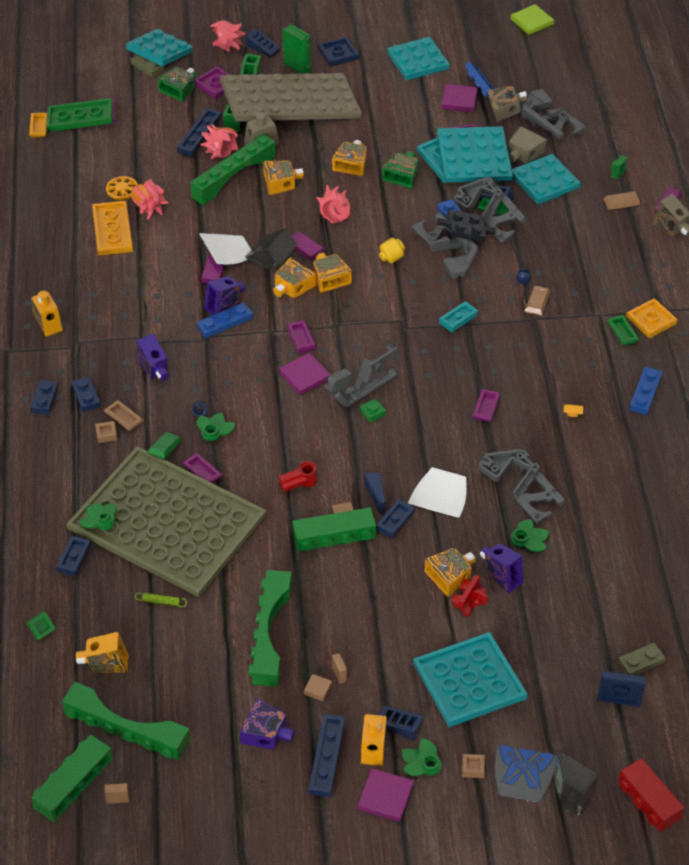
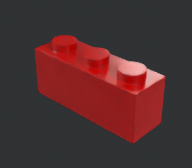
M642 758L620 771L618 783L621 790L629 794L633 799L634 805L646 814L652 826H656L661 832L682 818L683 805Z

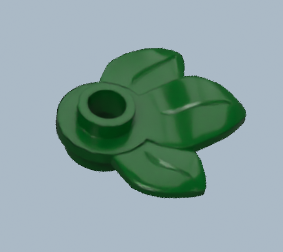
M221 412L210 419L205 416H199L197 420V426L201 430V435L207 441H215L220 436L228 435L235 428L234 422H225Z
M98 503L91 504L86 509L88 516L80 520L79 524L88 529L99 527L101 530H109L115 524L114 515L117 512V507L113 503L105 506Z
M528 519L518 524L517 529L512 532L510 540L517 547H525L532 552H541L546 549V545L543 542L546 540L549 531L533 528L532 520Z
M423 738L420 742L419 750L402 749V757L407 764L403 769L406 774L416 777L423 774L436 775L440 772L442 762L437 756L436 746L429 740Z

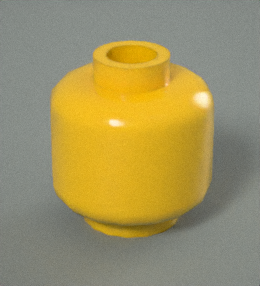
M390 238L380 245V253L378 254L383 262L387 261L393 264L404 256L405 247L399 239Z

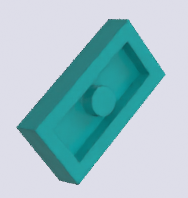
M465 301L440 317L439 323L452 333L478 316V310Z

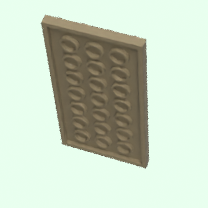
M344 73L220 76V83L235 121L254 120L259 112L265 113L271 120L361 118L362 112Z

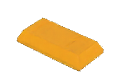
M31 113L29 136L32 138L45 137L47 113Z

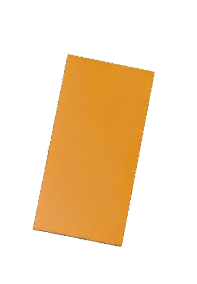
M117 201L92 204L98 256L133 252L127 202Z

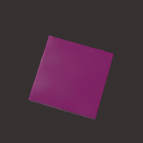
M217 66L195 79V86L212 98L217 99L225 94L220 83V76L230 74Z
M446 84L441 109L474 112L478 87Z
M310 353L279 368V373L300 395L328 381L330 376L329 372Z
M371 768L358 803V810L401 822L414 781Z

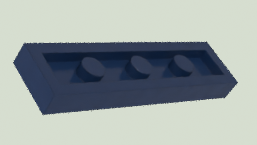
M206 108L177 146V152L192 157L200 147V144L205 140L202 132L210 133L207 126L209 125L211 128V125L214 124L215 126L221 119V112Z
M329 714L323 715L309 784V794L331 797L345 717Z

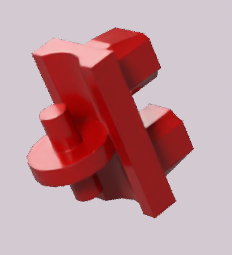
M474 575L472 580L464 579L460 586L463 594H454L451 599L453 606L461 609L463 616L469 617L474 607H478L479 604L485 605L489 600L486 594L487 590L480 584V576Z

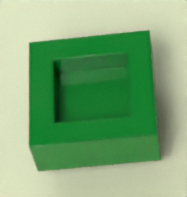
M621 155L617 160H614L611 166V177L618 179L625 172L628 157Z
M376 398L360 405V412L369 423L386 415V410Z
M42 611L26 622L36 640L42 639L56 629L46 611Z

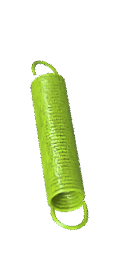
M143 593L142 600H140L143 602L185 607L179 606V597Z

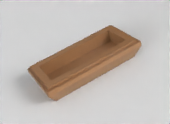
M635 191L608 195L603 198L608 210L641 205Z
M536 285L533 286L524 312L542 316L551 290Z
M119 400L104 410L105 413L128 431H132L143 422L141 417Z

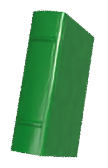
M289 24L287 28H283V62L300 74L310 73L311 36L294 25Z

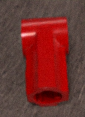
M311 461L301 463L298 469L278 476L282 491L286 492L300 486H314L318 481L316 465Z

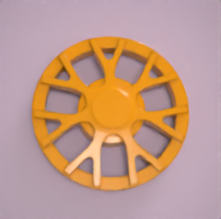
M128 176L113 178L106 185L107 195L115 200L129 199L132 197L133 187L129 186H136L137 182Z

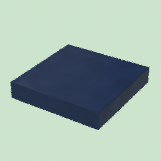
M347 37L318 44L320 53L330 67L359 59L358 52Z
M602 671L597 701L640 707L646 677Z

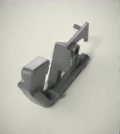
M542 89L531 91L527 97L528 101H525L521 106V118L531 121L533 127L542 126L548 132H552V135L559 140L565 136L562 128L567 121L574 126V135L577 133L581 135L582 130L586 129L584 124L564 111L563 108L548 110L545 116H540L536 113L535 110L552 106V99ZM558 120L555 125L550 123L551 121Z
M490 177L459 187V193H456L454 200L469 211L473 210L483 190L493 196L482 214V219L487 227L495 228L494 235L501 243H504L515 233L514 230L504 232L498 229L501 223L509 220L514 221L516 218L521 223L526 222V217ZM502 201L510 211L496 217L495 215L498 213L496 209Z
M441 213L435 215L436 221L438 218L447 219ZM425 219L411 226L415 235H419L429 244L431 252L461 247L464 256L445 258L443 260V268L451 279L459 278V276L462 278L466 277L478 257V246L472 240L463 238L450 240L447 236L439 239L444 230L450 232L446 226L437 225L434 231L427 234L423 228V225L426 223Z
M387 345L386 349L389 351L376 360L364 359L354 386L347 388L352 373L347 369H343L331 374L328 377V383L324 387L344 407H350L397 376L395 370L386 371L381 363L389 359L398 361V347L396 346L392 349ZM373 372L378 374V378L372 381Z
M517 449L487 453L484 455L483 460L480 461V471L495 482L500 481L512 463L520 466V472L528 471L513 490V498L536 524L552 515V512H540L531 506L532 502H550L554 500L559 507L564 505L565 499L558 491H555V488L541 474L540 466L530 460L529 454L525 450ZM534 479L545 490L540 493H525L529 490V485Z

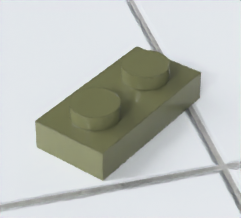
M138 54L130 58L132 65L150 77H154L164 71V67Z
M652 643L619 657L618 664L625 674L635 676L665 663L666 658L657 645Z

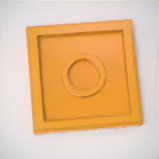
M655 298L626 313V318L648 338L676 325L678 321Z

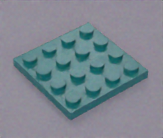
M503 127L437 128L436 134L445 183L474 182L486 177H490L493 181L512 180L513 174Z
M490 632L413 659L414 667L448 727L527 699V692Z

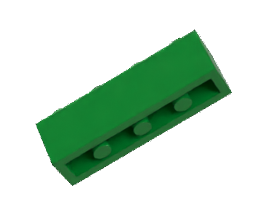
M371 507L292 521L297 552L376 538V524Z
M92 735L86 740L81 741L75 752L71 756H67L62 765L49 775L47 781L33 792L31 799L34 809L54 823L113 760L111 748Z

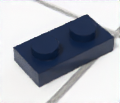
M89 376L71 381L82 412L101 407Z
M39 380L30 406L32 413L50 414L59 387L58 382Z
M398 499L376 524V530L393 539L414 514L415 508Z
M71 536L56 566L57 572L76 576L91 546L90 540Z

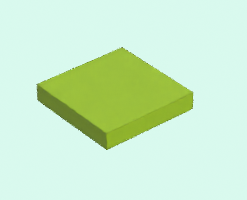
M536 4L511 14L510 18L529 35L554 24V19Z

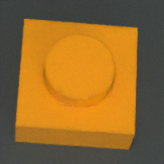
M564 404L563 412L567 413L569 417H578V414H583V406Z

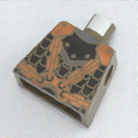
M513 86L487 91L497 122L520 113L519 103L528 101L526 92L516 94Z
M671 194L660 201L652 223L670 236H675L680 232L685 236L689 235V224H687L689 211Z

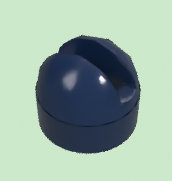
M525 268L520 269L516 276L517 282L520 284L530 282V271Z
M196 401L192 405V413L195 416L199 417L206 414L207 406L203 401ZM198 404L204 410L201 411L196 405Z

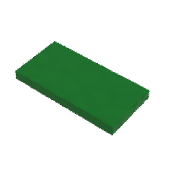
M112 98L48 106L47 131L112 124L113 100Z

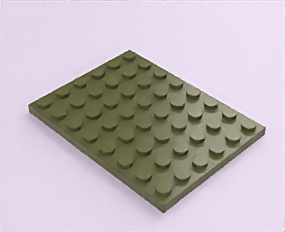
M137 446L69 520L67 529L179 588L200 597L266 517L267 513L265 509L164 459L148 454L146 450ZM98 503L105 506L113 503L117 507V512L114 515L115 524L109 530H101L99 527L88 529L82 527L79 521L88 516L86 509L91 504Z

